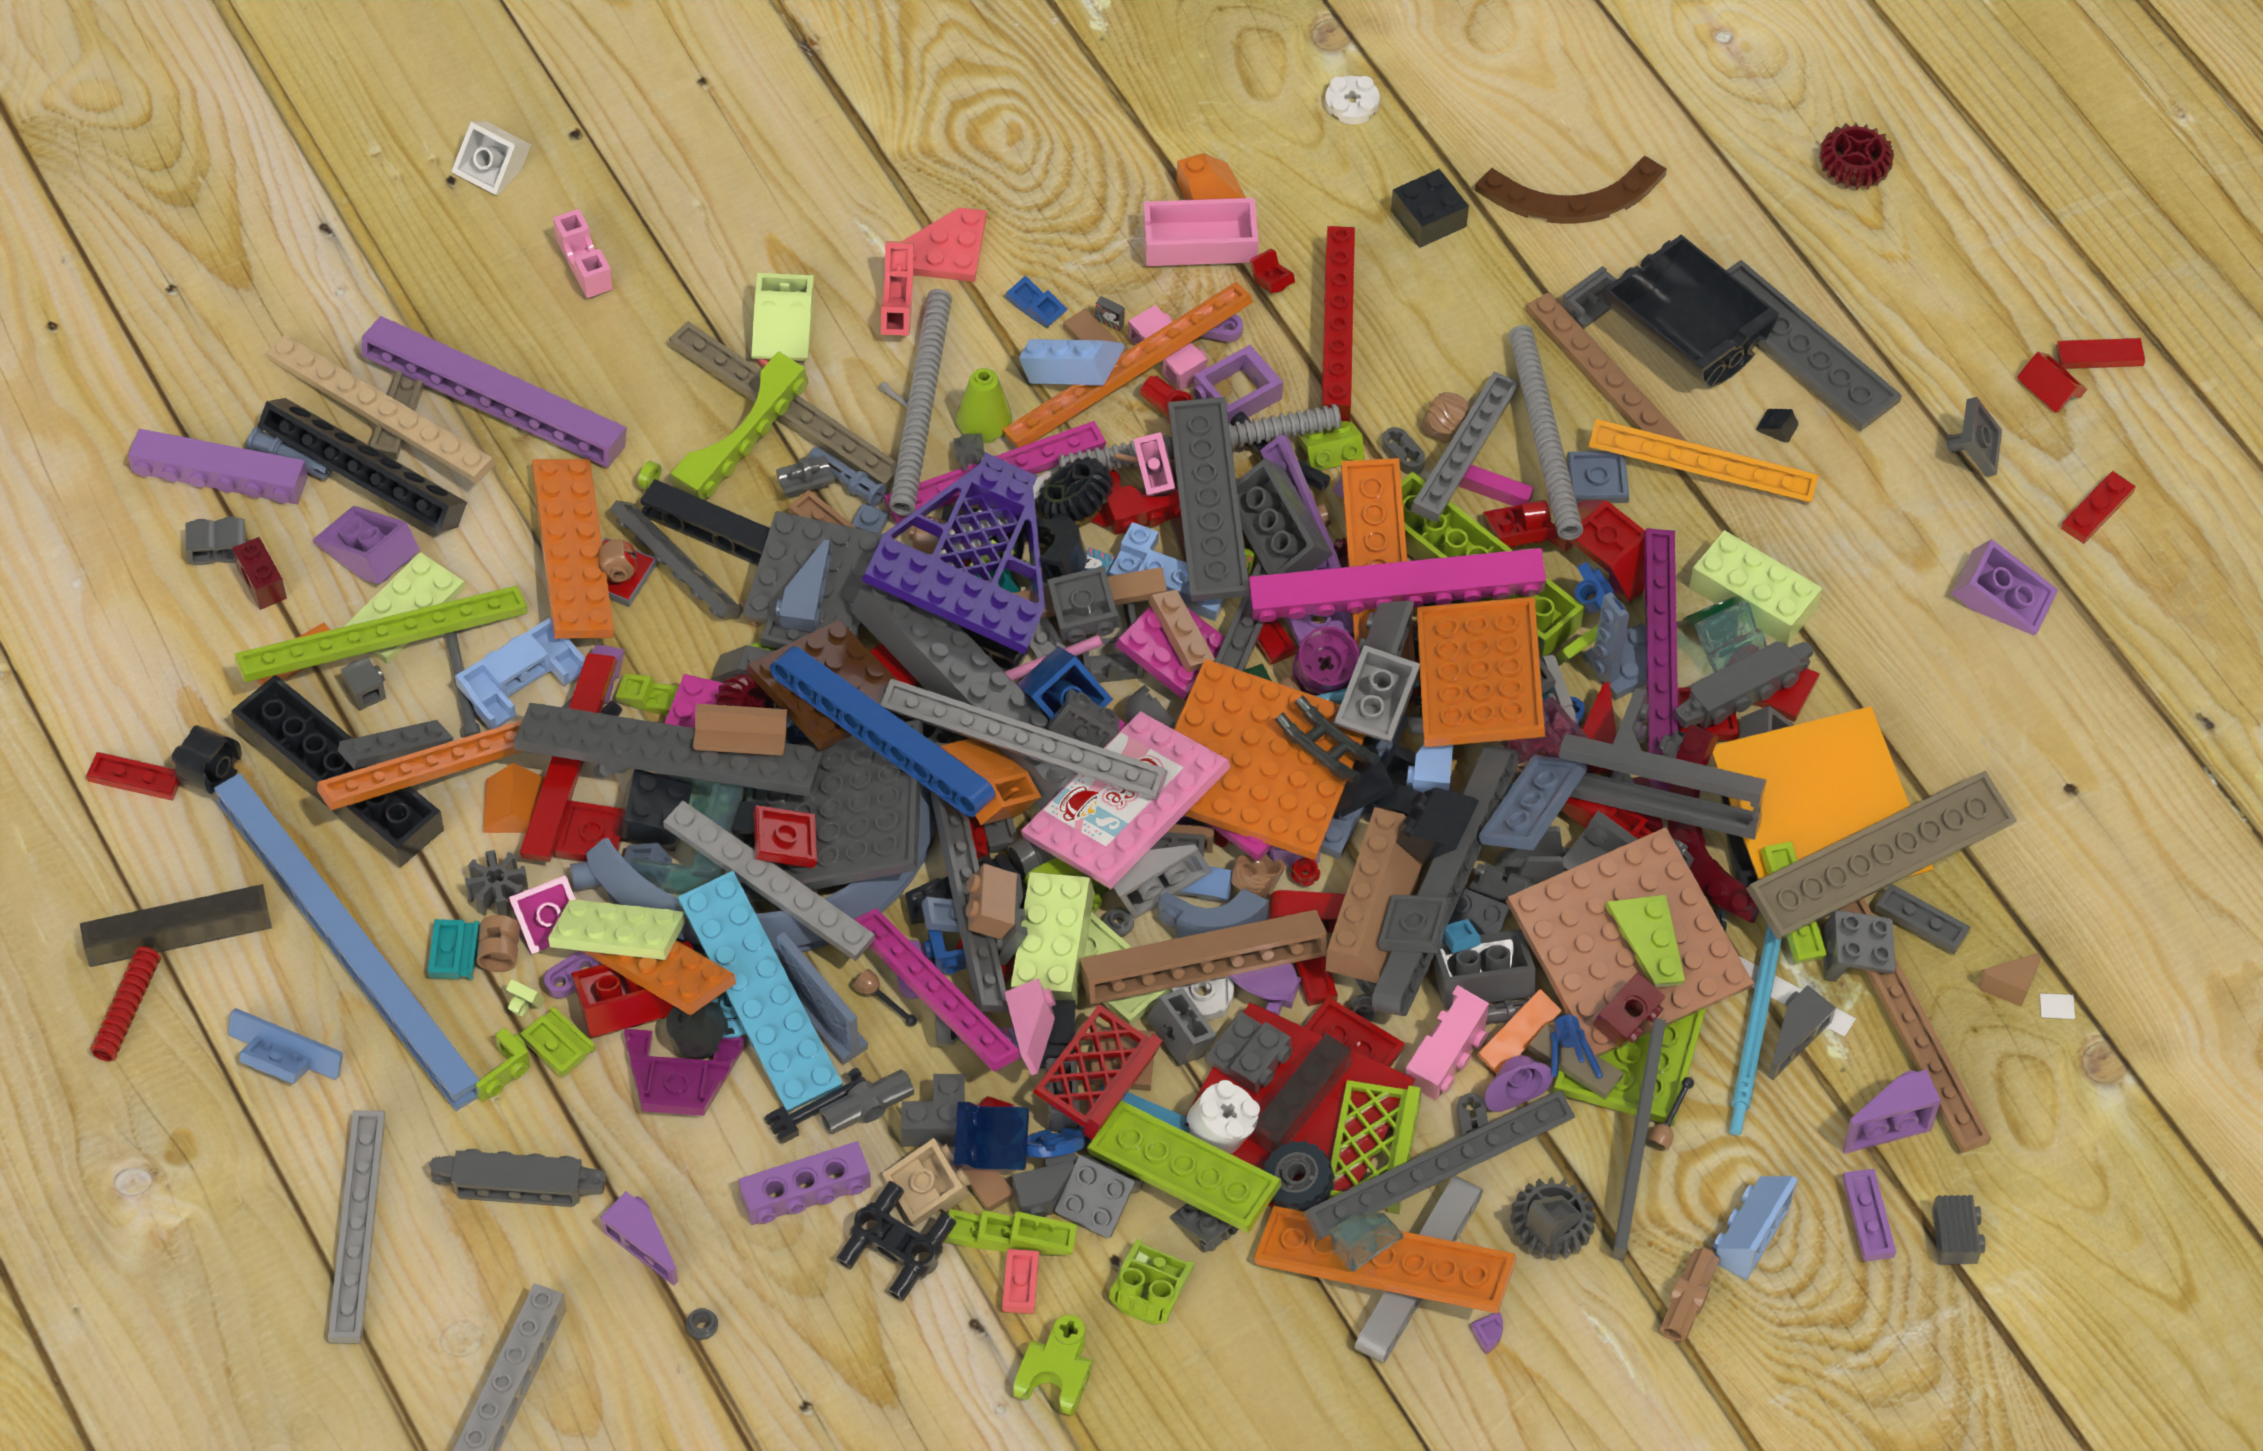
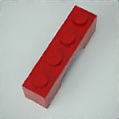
M1132 485L1112 490V494L1107 496L1108 501L1103 503L1114 535L1126 534L1132 522L1144 527L1158 526L1164 521L1181 517L1178 490L1167 496L1152 497L1139 492Z

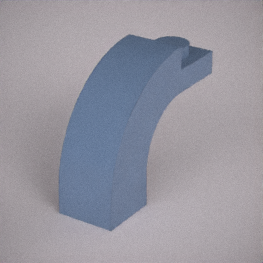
M1243 888L1229 903L1223 906L1202 908L1165 892L1159 898L1158 920L1176 928L1177 938L1268 920L1269 901Z

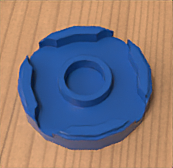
M1062 1128L1060 1133H1052L1048 1129L1035 1132L1023 1139V1152L1029 1157L1038 1158L1070 1154L1085 1146L1084 1134H1082L1083 1131L1076 1128Z

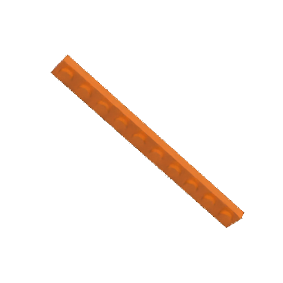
M1234 282L1122 353L1104 385H1071L1003 428L1005 437L1016 448L1033 443L1141 373L1149 370L1152 366L1171 356L1182 347L1193 342L1212 328L1218 326L1223 321L1242 311L1253 303L1251 295L1237 282Z

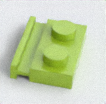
M554 1006L550 1008L549 1013L539 1017L520 1033L524 1043L562 1078L586 1059L585 1056L590 1052L596 1051L595 1044Z

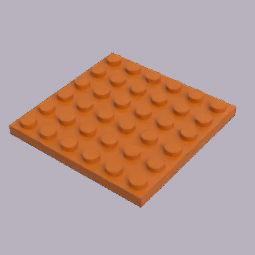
M1205 659L1174 730L1228 759L1230 768L1184 816L1245 837L1251 836L1261 839L1263 843L1316 861L1348 780H1342L1329 772L1328 768L1298 744L1295 745L1290 741L1274 719L1284 712L1291 722L1295 723L1306 735L1314 726L1307 721L1302 711L1294 703L1298 698L1304 695L1310 704L1315 706L1324 715V718L1333 725L1341 704ZM1334 725L1354 742L1363 745L1366 735ZM1324 734L1315 742L1327 753L1338 744L1327 734ZM1347 752L1339 761L1353 769L1356 759Z

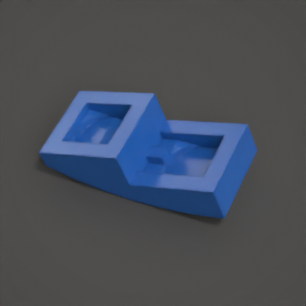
M1026 275L1010 288L1004 296L1024 314L1047 328L1067 311V308L1049 290L1043 293Z

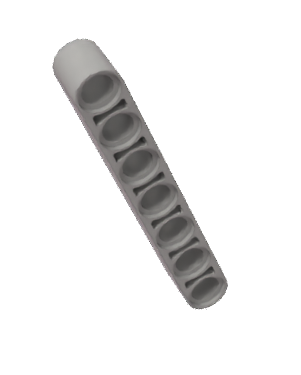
M1456 1175L1453 1176L1419 1235L1456 1242L1476 1209L1483 1194V1189ZM1385 1291L1360 1332L1354 1348L1381 1363H1385L1423 1298Z

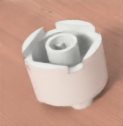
M1222 1080L1208 1087L1189 1109L1186 1117V1122L1189 1123L1190 1128L1189 1134L1229 1154L1233 1153L1256 1128L1260 1107L1245 1090L1228 1080Z

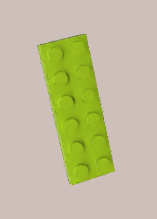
M1122 1100L1087 1147L1090 1155L1246 1233L1250 1232L1282 1186L1280 1178Z

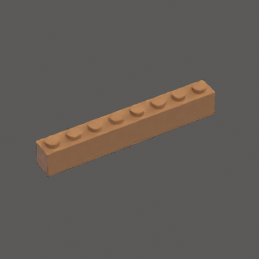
M1312 910L1079 958L1081 983L1090 1005L1327 956V932L1317 911Z

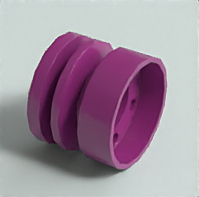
M1325 626L1312 630L1304 637L1292 663V676H1295L1300 683L1301 691L1316 696L1348 688L1360 656L1356 641L1346 631L1337 627ZM1323 664L1328 666L1324 671L1319 669Z

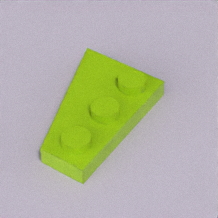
M1666 895L1606 902V910L1617 922L1619 932L1623 939H1627L1635 953L1634 957L1648 981L1656 988L1683 985L1685 978Z

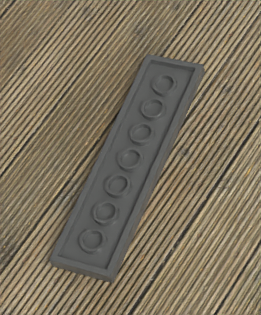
M1740 260L1726 270L1779 313L1776 324L1767 340L1760 339L1758 344L1857 429L1862 431L1901 401L1902 395L1744 261Z
M1225 397L1168 402L1191 602L1250 596Z

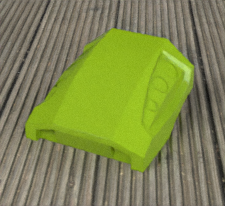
M1136 1239L1110 1290L1109 1299L1122 1313L1150 1325L1167 1323L1173 1307L1194 1269L1195 1263L1190 1260L1185 1262L1142 1244L1143 1241Z

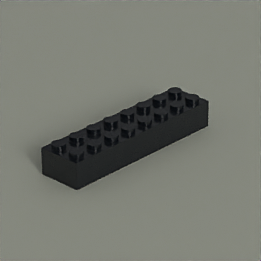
M277 675L272 676L231 710L236 731L326 806L327 804L317 792L319 781L365 768L354 769L337 751L340 741L353 738ZM411 786L332 810L400 868L444 831L441 811Z

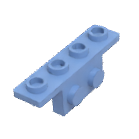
M237 1008L231 1012L228 1035L248 1043L240 1052L239 1062L292 1084H295L309 1069L332 1079H337L340 1076L343 1058L341 1051Z

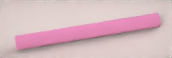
M1096 635L1063 649L1074 656H1078L1103 646V641L1100 635ZM1048 655L1007 670L1004 673L1012 681L1022 678L1030 673Z

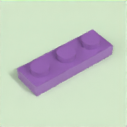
M1875 1169L1844 1172L1842 1180L1863 1261L1894 1258L1896 1249Z

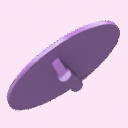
M1291 963L1228 976L1246 991L1271 1000L1287 999L1297 989V975Z

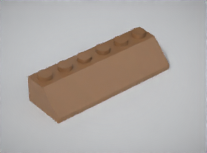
M1374 807L1327 949L1325 971L1378 983L1392 952L1380 950L1378 946L1391 895L1414 896L1424 866L1422 861L1396 843L1401 832L1399 827L1406 818L1404 814Z

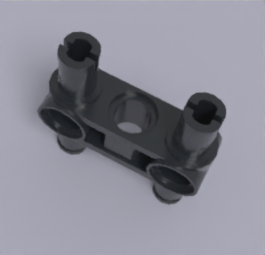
M889 1181L874 1203L870 1202V1204H867L866 1207L861 1208L856 1213L854 1224L849 1233L851 1237L837 1255L836 1260L851 1270L865 1248L872 1247L898 1263L903 1269L888 1289V1292L903 1302L918 1279L922 1280L937 1268L938 1258L943 1253L942 1244L957 1223L952 1217L941 1212L927 1234H920L892 1217L890 1212L904 1194V1189L893 1181ZM869 1220L878 1222L876 1227L871 1230L863 1229L864 1224ZM919 1253H930L927 1260L923 1262L915 1261V1257Z

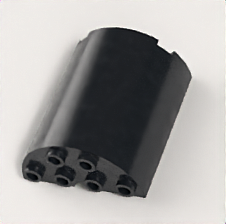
M1682 234L1672 241L1668 240L1665 242L1661 249L1653 255L1648 254L1642 260L1641 268L1638 266L1628 268L1619 279L1610 281L1602 290L1604 302L1607 306L1704 385L1707 383L1710 387L1722 384L1733 377L1756 355L1752 350L1760 339L1767 340L1779 316L1775 309Z

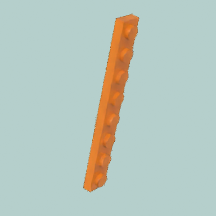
M523 720L319 781L317 792L330 810H335L524 752L515 750L514 746L515 738Z

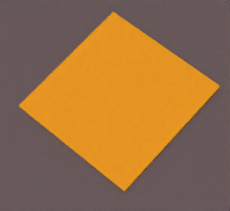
M1872 706L1717 744L1712 753L1718 769L1766 779L1761 809V824L1756 838L1753 840L1743 837L1758 880L1768 876L1760 852L1764 846L1792 842L1797 860L1799 861L1910 807ZM1728 797L1731 806L1750 811L1754 810V807L1750 805L1751 802ZM1930 865L1910 876L1933 871V865Z

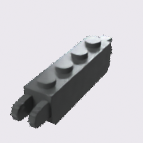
M1776 641L1693 683L1688 700L1675 709L1674 718L1683 728L1689 727L1690 724H1700L1704 729L1712 724L1718 725L1722 723L1728 716L1736 712L1741 713L1747 710L1751 704L1759 700L1769 699L1775 692L1784 687L1786 689L1792 687L1799 680L1800 672L1808 668L1810 664L1809 658L1814 651L1812 645L1807 642H1799V644L1788 647L1785 643Z
M467 1149L465 1151L456 1150L455 1157L435 1156L429 1163L433 1182L439 1185L453 1186L456 1196L459 1199L574 1207L580 1202L581 1195L603 1194L606 1182L605 1171L583 1167L581 1159H575L571 1156L555 1158L545 1157L537 1153L514 1155L507 1151L487 1153L477 1149Z

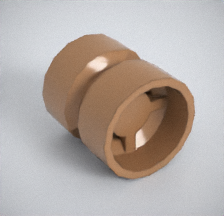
M492 915L481 921L480 943L477 951V964L481 968L493 972H506L515 968L518 955L517 944L519 943L520 923L517 920L504 915Z

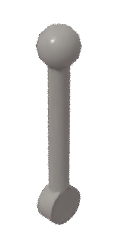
M882 382L878 386L882 393L889 394L907 408L908 401L890 389L886 382Z

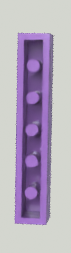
M140 428L128 454L132 473H137L140 476H153L170 482L189 483L196 487H209L226 493L235 492L252 498L261 497L275 500L279 503L298 505L308 479L305 460Z

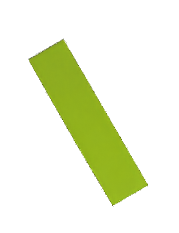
M949 1209L947 1214L957 1224L944 1241L945 1243L1007 1252V1249L1039 1251V1255H1072L1077 1224L1015 1211L1014 1216L986 1210H982L981 1215Z

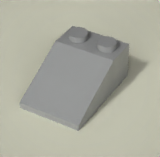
M1364 645L1334 725L1391 744L1416 686L1420 664Z
M1195 844L1149 850L1114 885V889L1131 915L1136 919L1158 906L1159 898L1165 892L1176 895L1211 874L1212 870Z

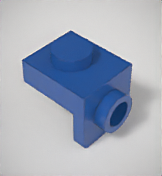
M928 930V941L923 942L926 958L932 959L933 964L943 974H955L960 970L966 969L964 949L946 952L942 932Z

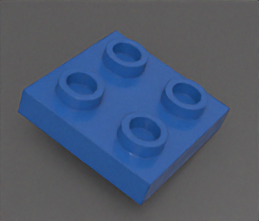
M1586 561L1577 567L1584 580L1576 586L1574 594L1587 612L1598 613L1601 610L1603 596L1608 593H1616L1600 569L1596 568L1593 570ZM1591 594H1595L1593 599L1587 600ZM1616 598V604L1621 610H1625L1621 602Z

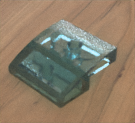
M1744 600L1695 624L1700 642L1714 673L1767 646L1763 631L1756 627L1750 603Z

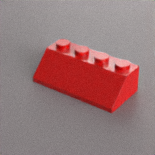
M691 941L682 942V944L694 950ZM604 964L571 973L590 1038L628 1027H635L653 1020L667 1018L669 1012L674 1007L672 1004Z

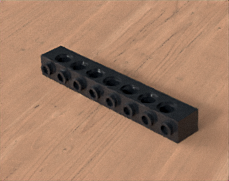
M287 398L266 401L257 425L258 428L274 437L280 438L284 443L435 530L441 532L458 528L467 501Z

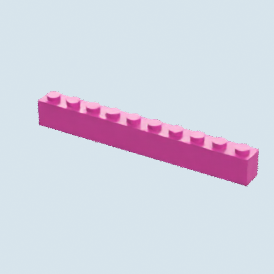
M1541 548L1249 577L1252 620H1260L1261 622H1272L1281 617L1301 619L1306 615L1312 614L1325 617L1342 611L1356 614L1363 612L1365 609H1377L1379 603L1411 601L1414 602L1413 608L1422 606L1423 603L1435 602L1437 605H1446L1454 600L1475 602L1484 597L1505 599L1515 594L1535 596L1540 592H1544L1546 584Z

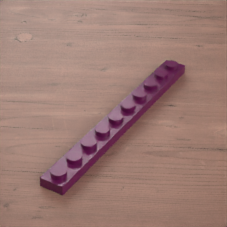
M1646 528L1644 532L1646 703L1650 704L1646 720V726H1648L1647 752L1663 756V749L1659 748V745L1664 735H1673L1674 731L1678 730V721L1674 718L1675 709L1678 708L1675 531ZM1649 779L1652 788L1668 791L1669 783Z

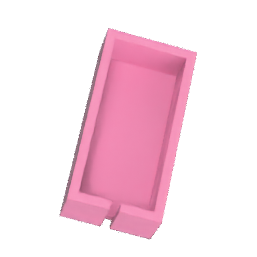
M1255 198L1147 201L1143 203L1146 266L1250 263V259L1258 255Z

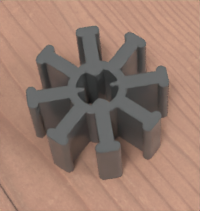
M486 851L487 868L476 863L475 859L468 865L470 879L468 877L465 878L468 900L472 902L475 899L477 912L484 916L493 902L496 903L498 915L508 916L506 899L509 901V897L524 892L523 889H529L525 867L521 866L518 869L516 855L510 852L507 853V857L502 864L498 865L496 851Z

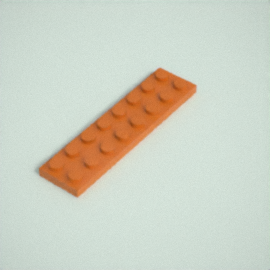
M1399 458L1341 461L1348 567L1407 561ZM1376 608L1365 609L1363 612L1352 614L1353 634L1357 646H1359L1361 638L1367 639L1369 629H1366L1367 620L1370 612L1376 613ZM1411 625L1401 658L1415 662L1413 625Z
M533 459L532 474L554 639L613 638L614 626L606 573L599 569L598 554L602 547L590 459Z
M1273 1206L1254 1260L1256 1265L1498 1314L1516 1263L1515 1253L1359 1222L1318 1241L1303 1211Z

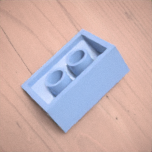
M1029 339L1019 360L1031 384L1104 385L1125 346L1119 342L1100 340Z
M1760 1176L1755 1186L1749 1184L1741 1199L1744 1202L1740 1210L1736 1208L1733 1210L1727 1222L1730 1228L1726 1234L1721 1232L1712 1249L1716 1251V1256L1720 1258L1718 1266L1748 1280L1790 1209L1798 1182L1797 1178L1793 1176Z

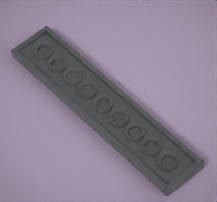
M531 702L514 741L515 750L807 797L811 796L823 759V750L820 751L815 747L785 743L784 755L782 756L694 750L695 728Z

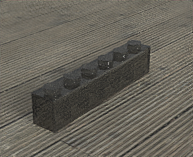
M261 884L80 923V929L89 966L94 967L131 959L135 955V949L139 946L149 947L160 953L272 929V923L264 887Z

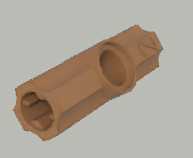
M1694 1248L1683 1276L1680 1275L1670 1298L1671 1304L1660 1327V1332L1672 1341L1685 1342L1693 1326L1696 1314H1700L1710 1290L1709 1284L1720 1260L1713 1251L1706 1248Z

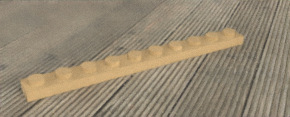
M286 334L266 352L268 359L474 483H477L495 466L493 457Z

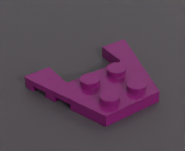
M624 1029L625 1044L643 1112L705 1116L745 1049V1037L722 1038L717 1045L720 1049L714 1054L713 1060L650 1056L653 1040L652 1031Z

